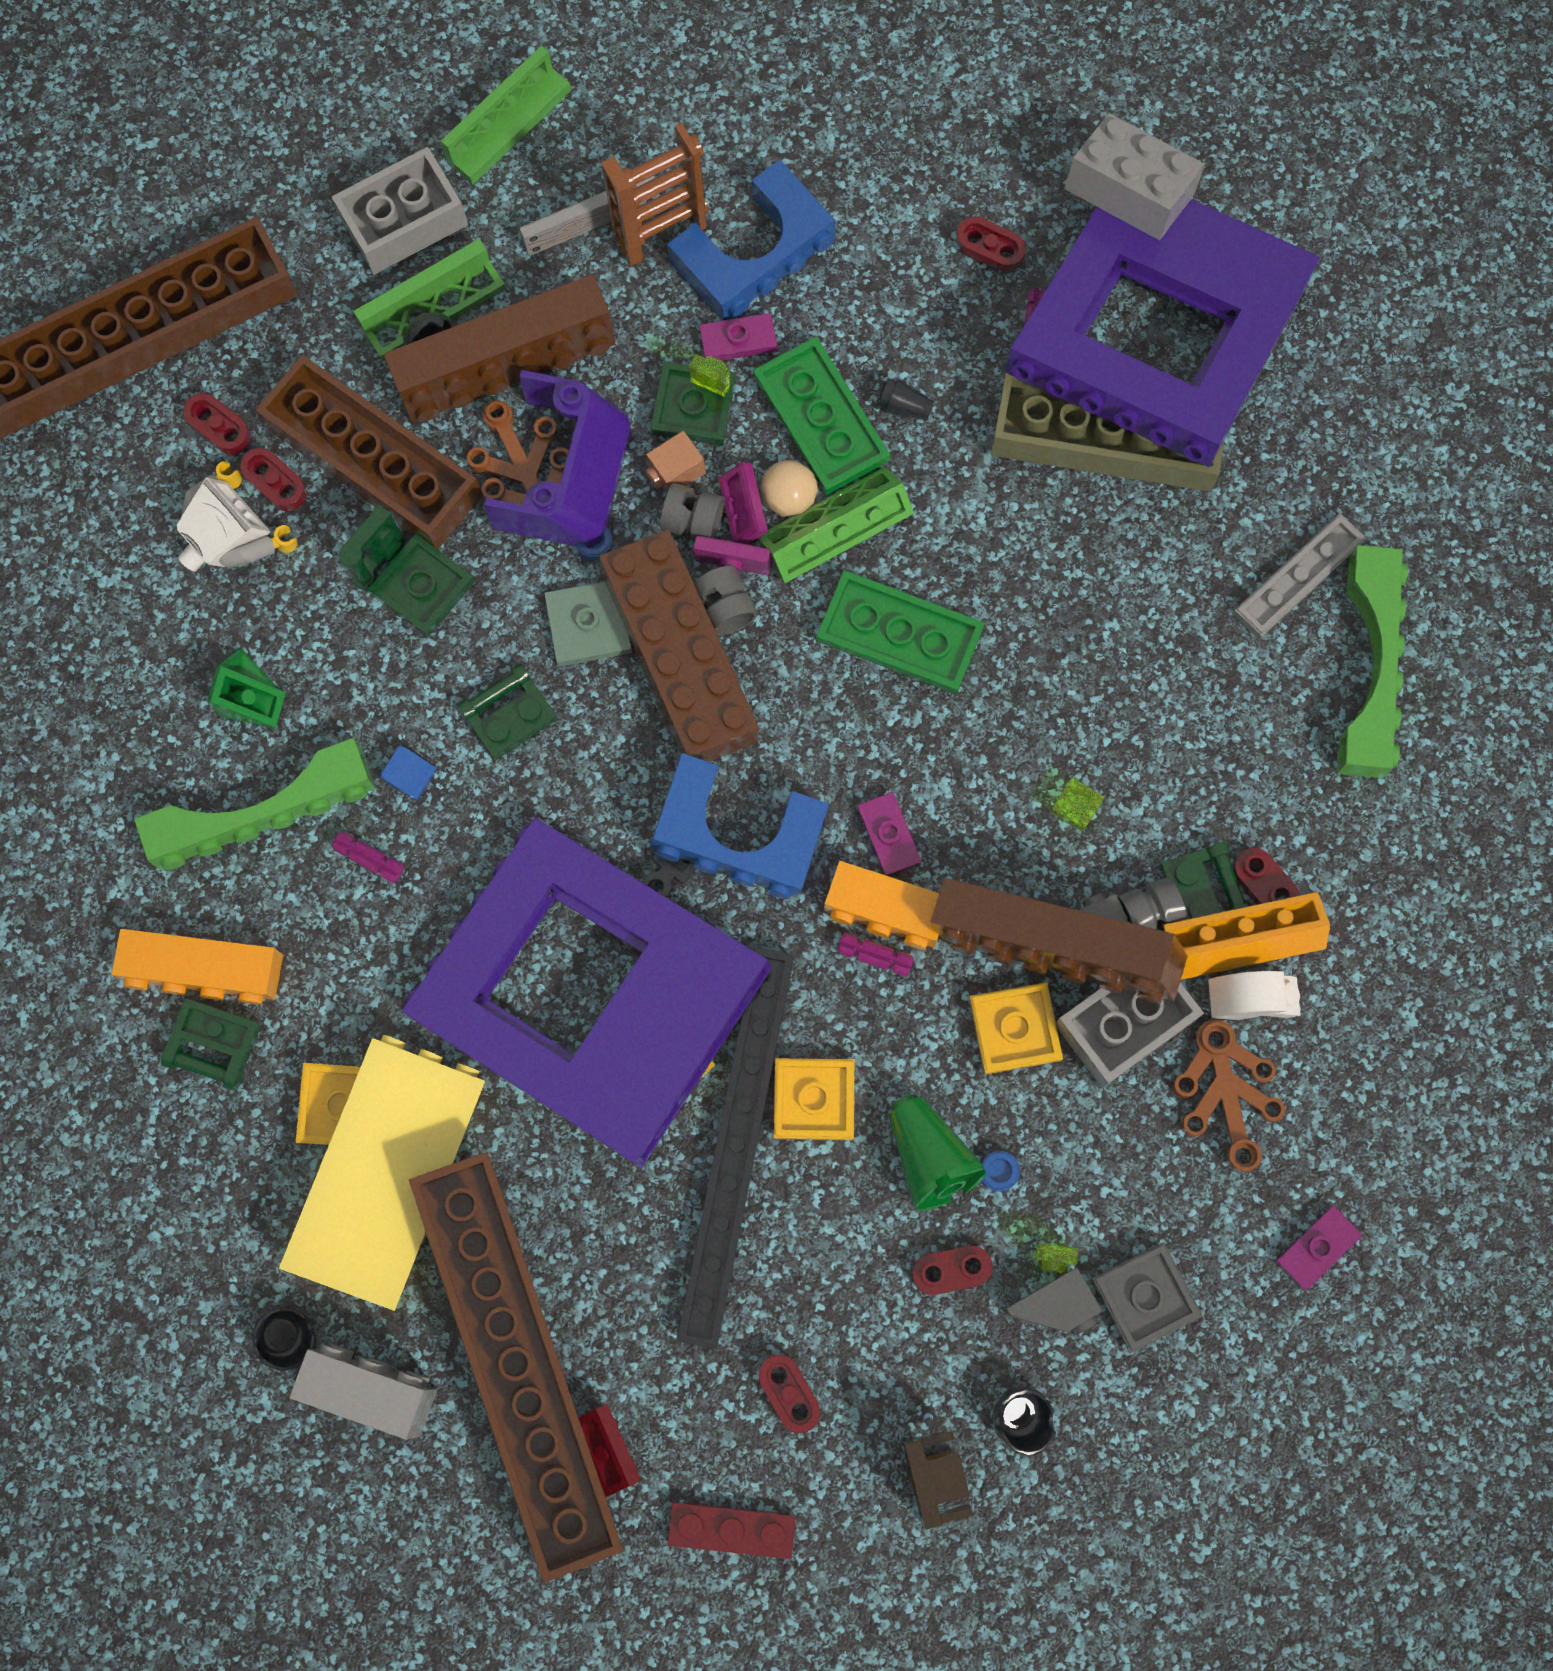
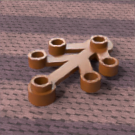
M503 401L490 402L484 408L483 419L486 427L491 432L499 434L513 464L490 457L487 450L482 447H474L467 454L469 467L477 473L485 471L522 483L526 491H528L532 485L539 482L537 475L550 442L558 434L556 423L550 417H541L535 422L534 430L536 437L529 455L526 457L512 428L514 416L511 407ZM496 410L504 411L503 415L499 418L491 416ZM548 425L552 427L551 432L547 434L540 432L543 426ZM556 448L551 452L549 460L552 469L546 481L560 484L565 464L558 465L555 463V460L560 456L567 458L569 452L567 449ZM476 456L485 457L481 464L473 463V459ZM490 478L482 485V493L485 499L489 498L519 505L524 504L526 494L505 489L503 483L497 478ZM495 486L500 488L498 494H488V490L491 487Z
M1219 1019L1208 1020L1198 1028L1195 1039L1199 1051L1186 1071L1174 1079L1173 1091L1181 1098H1189L1194 1095L1198 1090L1197 1080L1211 1061L1216 1077L1195 1110L1183 1118L1181 1127L1183 1132L1190 1137H1198L1203 1134L1207 1129V1120L1221 1100L1232 1144L1227 1150V1162L1235 1171L1248 1172L1260 1164L1262 1155L1259 1146L1247 1138L1238 1097L1258 1109L1260 1117L1264 1121L1271 1123L1280 1120L1284 1116L1285 1106L1280 1099L1266 1096L1233 1074L1229 1058L1249 1069L1251 1078L1260 1084L1272 1080L1276 1074V1068L1269 1059H1260L1237 1044L1235 1032L1227 1022ZM1210 1033H1217L1221 1037L1222 1042L1220 1046L1215 1047L1209 1043L1208 1037ZM1258 1064H1264L1268 1067L1269 1075L1267 1078H1262L1257 1074L1256 1067ZM1181 1079H1188L1191 1082L1192 1090L1189 1093L1180 1090L1179 1081ZM1267 1103H1273L1278 1107L1276 1117H1271L1266 1113L1265 1107ZM1191 1117L1197 1118L1201 1123V1128L1198 1132L1191 1131L1188 1127V1120ZM1238 1149H1243L1248 1153L1249 1160L1246 1164H1241L1237 1161L1236 1152Z

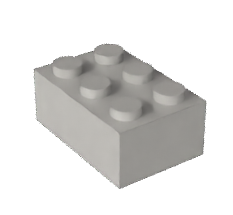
M1108 113L1073 157L1065 190L1148 235L1161 240L1194 196L1205 164Z
M428 147L331 196L340 219L373 275L468 226L460 199Z
M1181 982L1175 1001L1162 998L1161 1003L1143 1000L1137 996L1138 992L1123 988L1122 993H1114L1101 988L1060 1017L1056 1022L1057 1029L1102 1089L1204 1014Z
M322 1344L321 1349H307L290 1394V1399L405 1440L421 1437L438 1390L428 1386L430 1378L411 1371H399L398 1375L391 1373V1364L370 1357L369 1359L361 1358L360 1361L352 1359L354 1351L331 1344V1346Z

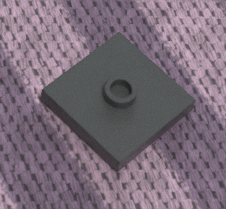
M1165 1242L1091 1278L1129 1353L1203 1317Z

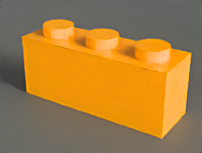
M839 860L824 906V912L830 913L829 918L831 920L849 926L852 925L853 921L866 925L868 932L884 938H888L890 934L905 938L904 943L920 950H926L927 946L935 948L940 933L930 923L939 893Z

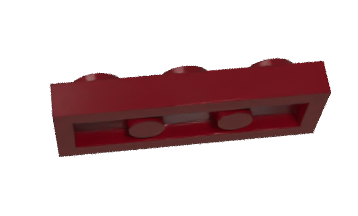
M673 1502L668 1546L791 1559L796 1515Z

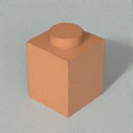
M684 431L646 454L649 468L645 472L656 489L662 487L666 493H668L672 483L687 486L706 474L704 458Z

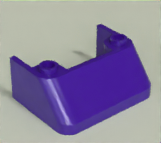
M521 370L520 380L526 404L555 409L565 417L577 419L560 484L541 481L532 485L526 493L523 505L486 498L484 505L493 530L576 546V544L585 545L587 548L596 546L604 537V530L608 524L631 434L629 418L622 410L579 381Z

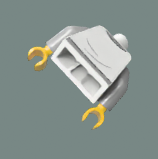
M220 462L216 466V476L209 475L185 493L182 517L177 523V530L189 545L178 558L185 567L194 572L204 562L209 565L233 568L275 553L276 548L283 553H290L297 547L296 538L287 542L280 540L291 533L288 526L281 525L277 527L272 538L267 536L271 531L234 491L241 484L242 478L239 470L228 475L232 471L228 462Z

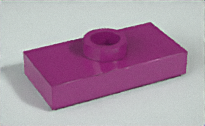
M771 313L699 325L706 363L778 351Z
M742 462L719 476L718 480L722 496L725 498L724 506L732 541L747 545L767 533L768 530L752 463Z
M704 536L696 537L694 545L696 562L719 567L733 565L737 568L738 573L742 570L769 575L771 566V553L769 549Z
M893 792L857 805L858 812L885 876L890 877L921 865L922 861Z
M1333 1205L1292 1243L1275 1262L1302 1291H1307L1363 1235Z

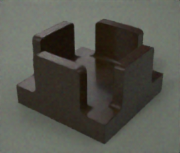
M952 1430L902 1440L921 1523L925 1529L942 1526L943 1523L973 1516L970 1505L944 1511L938 1510L940 1503L969 1495L960 1455L953 1450L925 1456L924 1447L953 1440Z

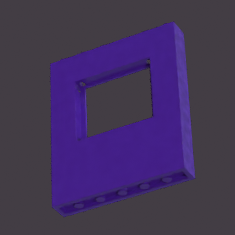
M1192 199L1161 240L1096 207L1012 345L1005 372L1020 381L1030 383L1047 391L1054 397L1062 398L1089 413L1105 418L1123 429L1150 439L1157 445L1165 446L1180 453L1191 461L1210 467L1307 288L1320 257ZM1123 260L1128 263L1126 269L1120 267ZM1121 275L1225 321L1191 384L1086 336ZM1230 309L1236 312L1234 318L1227 316Z
M535 817L530 825H525L519 831L515 839L516 845L508 857H503L497 863L493 871L494 877L487 888H482L475 895L471 904L472 909L465 920L459 921L453 927L449 935L450 942L443 952L437 953L431 959L427 967L428 974L420 985H416L410 990L404 1002L406 1006L402 1012L416 1023L642 1169L772 968L768 959ZM550 889H552L553 893L549 897L548 893ZM555 899L642 952L575 1055L488 1000ZM480 993L484 994L479 1001L477 999Z

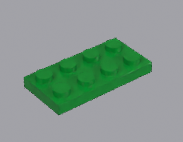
M817 336L753 370L754 379L826 495L890 461L891 455Z
M844 570L816 636V641L957 694L985 622Z

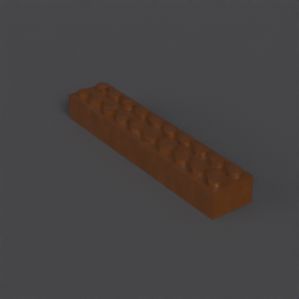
M258 216L1 338L0 439L298 296Z
M488 1151L409 1179V1184L543 1583L623 1552Z

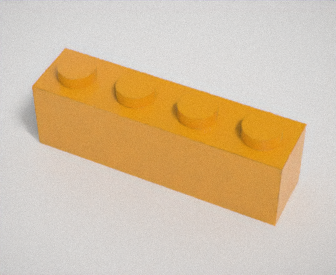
M1318 892L1163 925V931L1175 934L1188 955L1181 980L1324 950L1327 947L1330 923Z
M120 929L111 975L124 981L123 987L135 990H147L148 984L162 986L161 991L169 994L185 995L186 989L200 991V996L208 999L223 1000L224 994L238 995L239 1002L262 1005L263 999L275 1000L283 954L272 947Z

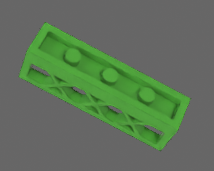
M540 46L441 140L447 164L472 185L571 92L570 83L552 68L549 51Z
M477 239L353 312L360 328L380 359L384 361V353L405 346L403 337L409 325L408 321L411 313L417 310L438 312L454 320L506 290V286L491 264L487 249L481 240ZM485 270L494 282L482 290L470 287L472 278ZM448 292L461 294L459 303L450 308L439 305L442 295ZM386 328L399 330L396 340L382 347L375 334Z
M884 467L809 507L803 513L797 514L772 527L767 533L757 539L762 548L770 550L771 559L779 578L784 583H787L914 514L903 482ZM884 482L886 483V484H884V485H882V486H880V487H878V488H875V487H877L878 485H880V484H882V483H884ZM782 537H786V538H784V539H782V540L776 542L775 544H773V542L777 541L778 539H780V538H782Z

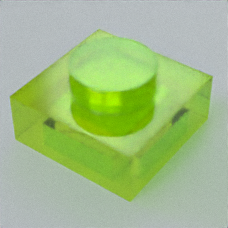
M695 354L689 366L691 382L725 396L731 385L730 369L715 357L708 356L704 358Z
M1072 777L1053 806L1051 813L1084 832L1105 797Z
M1037 1243L1033 1248L1032 1261L1042 1262L1041 1270L1066 1273V1266L1077 1265L1078 1248Z

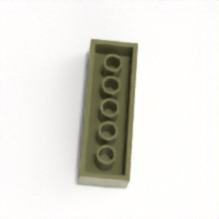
M1006 373L991 456L1211 492L1220 473L1224 442L1211 466L1207 467Z

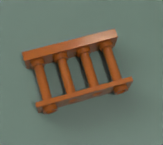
M682 123L675 126L676 147L630 170L628 167L622 169L615 156L601 163L614 238L630 266L643 261L641 246L645 244V239L691 216L702 230L707 228L705 213L709 212V208L704 199L700 156L704 155L697 136L695 134L689 136ZM679 163L678 167L637 187L636 184ZM679 183L682 184L681 186H679V187H677V188H675V189H673V190H671V191H669V192H667V193H665V194H663V195H661V196H659V197H657V198H655V199H653V200H651V201H649V202H647V203H645V204H643V205H641V206L639 205V203H641V202H643V201H645V200H647V199H649V198H651V197H653V196H655V195H657V194H659V193H661V192H663V191H665V190H667V189H669V188H671V187H673V186H675V185H677V184H679ZM681 202H684V204H682V205H680V206H678V207H676V208H674V209H672V210H670V211H668V212H666V213H664V214H662V215H660V216H658V217H656V218H654V219H652V220H650V221H648V222L642 224L643 221H645V220H647V219H649V218H651V217H653V216H655V215H657V214H659V213H661V212H663V211H665V210H667V209H669V208H671V207H673V206H675V205H677V204H679V203H681Z

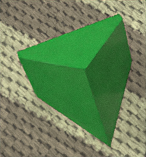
M241 647L217 666L207 703L222 718L276 728L286 692L279 690Z

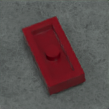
M608 1403L578 1417L605 1498L640 1482L641 1479L636 1470L635 1463L629 1454Z

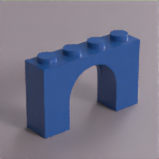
M780 159L752 180L753 200L773 220L782 234L779 243L770 253L753 260L732 258L724 254L696 223L667 244L669 262L722 321L728 320L732 316L737 317L749 307L751 301L760 294L767 295L777 286L781 278L788 273L794 274L799 271L805 264L806 259L816 252L821 253L825 251L834 241L835 219Z
M682 753L649 848L657 850L656 854L666 860L678 861L681 858L693 862V867L704 873L715 874L716 871L731 875L730 880L739 885L751 887L754 883L768 888L767 893L781 899H789L790 896L796 898L802 890L829 803L792 791L786 800L775 837L771 843L762 849L752 852L731 850L714 838L707 826L705 817L706 803L719 765Z

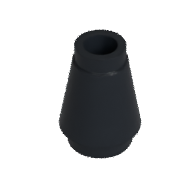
M887 378L877 406L885 409L884 413L927 421L934 400L899 378L896 381Z

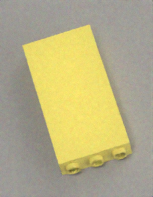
M383 1035L381 1041L374 1038L371 1040L279 1269L395 1311L426 1233L409 1184V1179L453 1164L485 1081L478 1078L480 1071L459 1063H457L455 1069L440 1064L443 1057L423 1049H420L418 1055L403 1050L404 1042Z

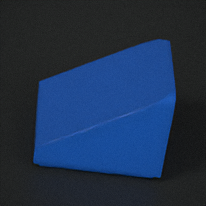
M399 745L380 777L387 785L418 801L437 768L409 749Z

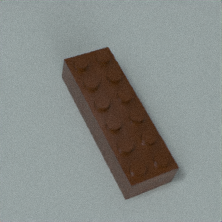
M591 274L384 353V357L411 422L414 423L416 421L431 420L440 412L453 407H465L481 396L499 394L506 390L508 386L521 382V370L542 374L554 368H567L580 358L605 353L616 343L610 312L596 279Z
M303 354L255 409L266 429L376 508L379 505L391 513L395 522L412 534H418L436 549L442 546L483 496L476 477Z
M667 529L600 555L599 568L601 577L609 590L629 635V640L680 754L684 753L711 762L757 743L760 728L670 530Z
M944 878L930 921L941 933L940 937L951 944L950 948L967 955H973L974 950L987 953L986 957L1002 964H1009L1010 959L1023 962L1024 968L1041 974H1046L1047 969L1061 972L1062 978L1082 984L1085 979L1100 982L1099 987L1114 993H1122L1123 988L1138 992L1137 996L1153 1003H1161L1162 998L1175 1001L1188 957L1173 933Z

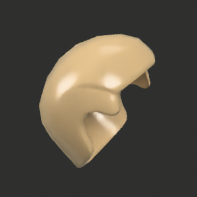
M784 460L773 464L763 474L758 491L764 508H769L781 517L801 514L811 507L818 492L815 475L806 466L797 461Z

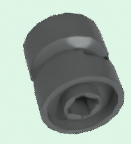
M672 483L662 510L661 530L669 529L670 532L679 535L689 531L691 538L694 539L697 536L715 539L723 514L724 496L706 491L696 495L694 488Z
M729 565L716 568L702 575L694 582L704 607L708 609L706 612L717 636L736 632L749 625L758 616L750 596L742 593L745 588L744 583L735 566Z
M1164 877L1147 884L1145 892L1136 888L1117 895L1129 923L1153 929L1160 927L1163 930V925L1187 920L1182 897L1170 877Z

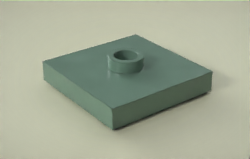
M605 582L544 593L558 667L632 653L629 635Z

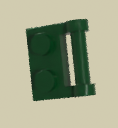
M379 505L339 551L341 562L345 567L351 569L353 582L360 590L367 591L376 580L375 574L386 561H392L402 549L404 539L391 513ZM363 551H365V553H366V555H367L365 559H364Z
M521 663L510 668V674L470 700L464 698L456 704L494 761L558 720L556 714ZM521 685L525 691L524 694L481 721L477 715L479 711Z
M1227 842L1214 844L1205 849L1162 862L1159 865L1163 877H1170L1178 888L1185 905L1187 920L1221 913L1203 865L1210 861L1214 862L1229 902L1230 910L1251 906L1250 903H1245L1228 858L1231 852Z
M185 998L163 1052L161 1065L172 1070L179 1067L222 1082L224 1088L236 1091L242 1082L245 1066L262 1025L258 1022ZM185 1041L232 1056L229 1066L225 1067L184 1053L183 1046Z

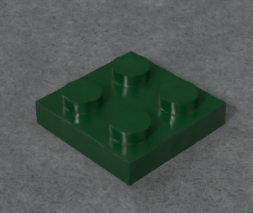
M664 361L650 427L651 435L672 438L684 431L691 441L724 446L736 383V372Z
M415 534L368 588V591L377 600L428 638L475 583V579L470 573L418 534Z

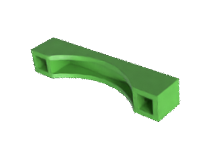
M1357 545L1348 558L1346 594L1357 607L1367 627L1372 646L1373 671L1370 689L1361 711L1339 737L1337 774L1384 778L1393 767L1398 765L1400 747L1398 744H1394L1395 730H1398L1400 727L1401 708L1396 707V694L1401 692L1403 673L1402 671H1397L1398 657L1402 656L1405 643L1404 635L1399 634L1400 621L1404 620L1406 612V600L1401 599V586L1405 585L1408 573L1407 563H1402L1403 549Z
M354 738L317 751L306 769L289 786L275 796L255 806L233 812L204 813L188 811L170 805L137 817L134 820L148 862L158 869L172 870L184 865L185 859L196 855L204 857L216 854L222 850L221 846L234 841L237 843L251 841L258 837V832L271 827L273 829L286 828L295 823L294 819L306 814L310 816L324 814L331 809V805L345 800L348 803L359 801L368 795V791L376 788L362 748Z

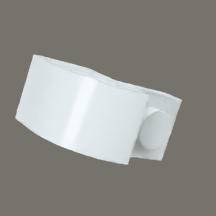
M1258 971L1208 979L1212 1018L1242 1020L1258 1016L1283 1018L1301 1016L1297 977L1284 976V972Z

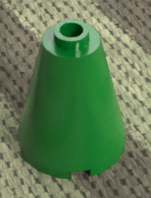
M907 1095L892 1105L894 1110L889 1114L890 1123L911 1201L919 1211L932 1210L953 1201L950 1195L960 1189L965 1194L984 1179L986 1171L983 1163L923 1097L914 1098L913 1095Z

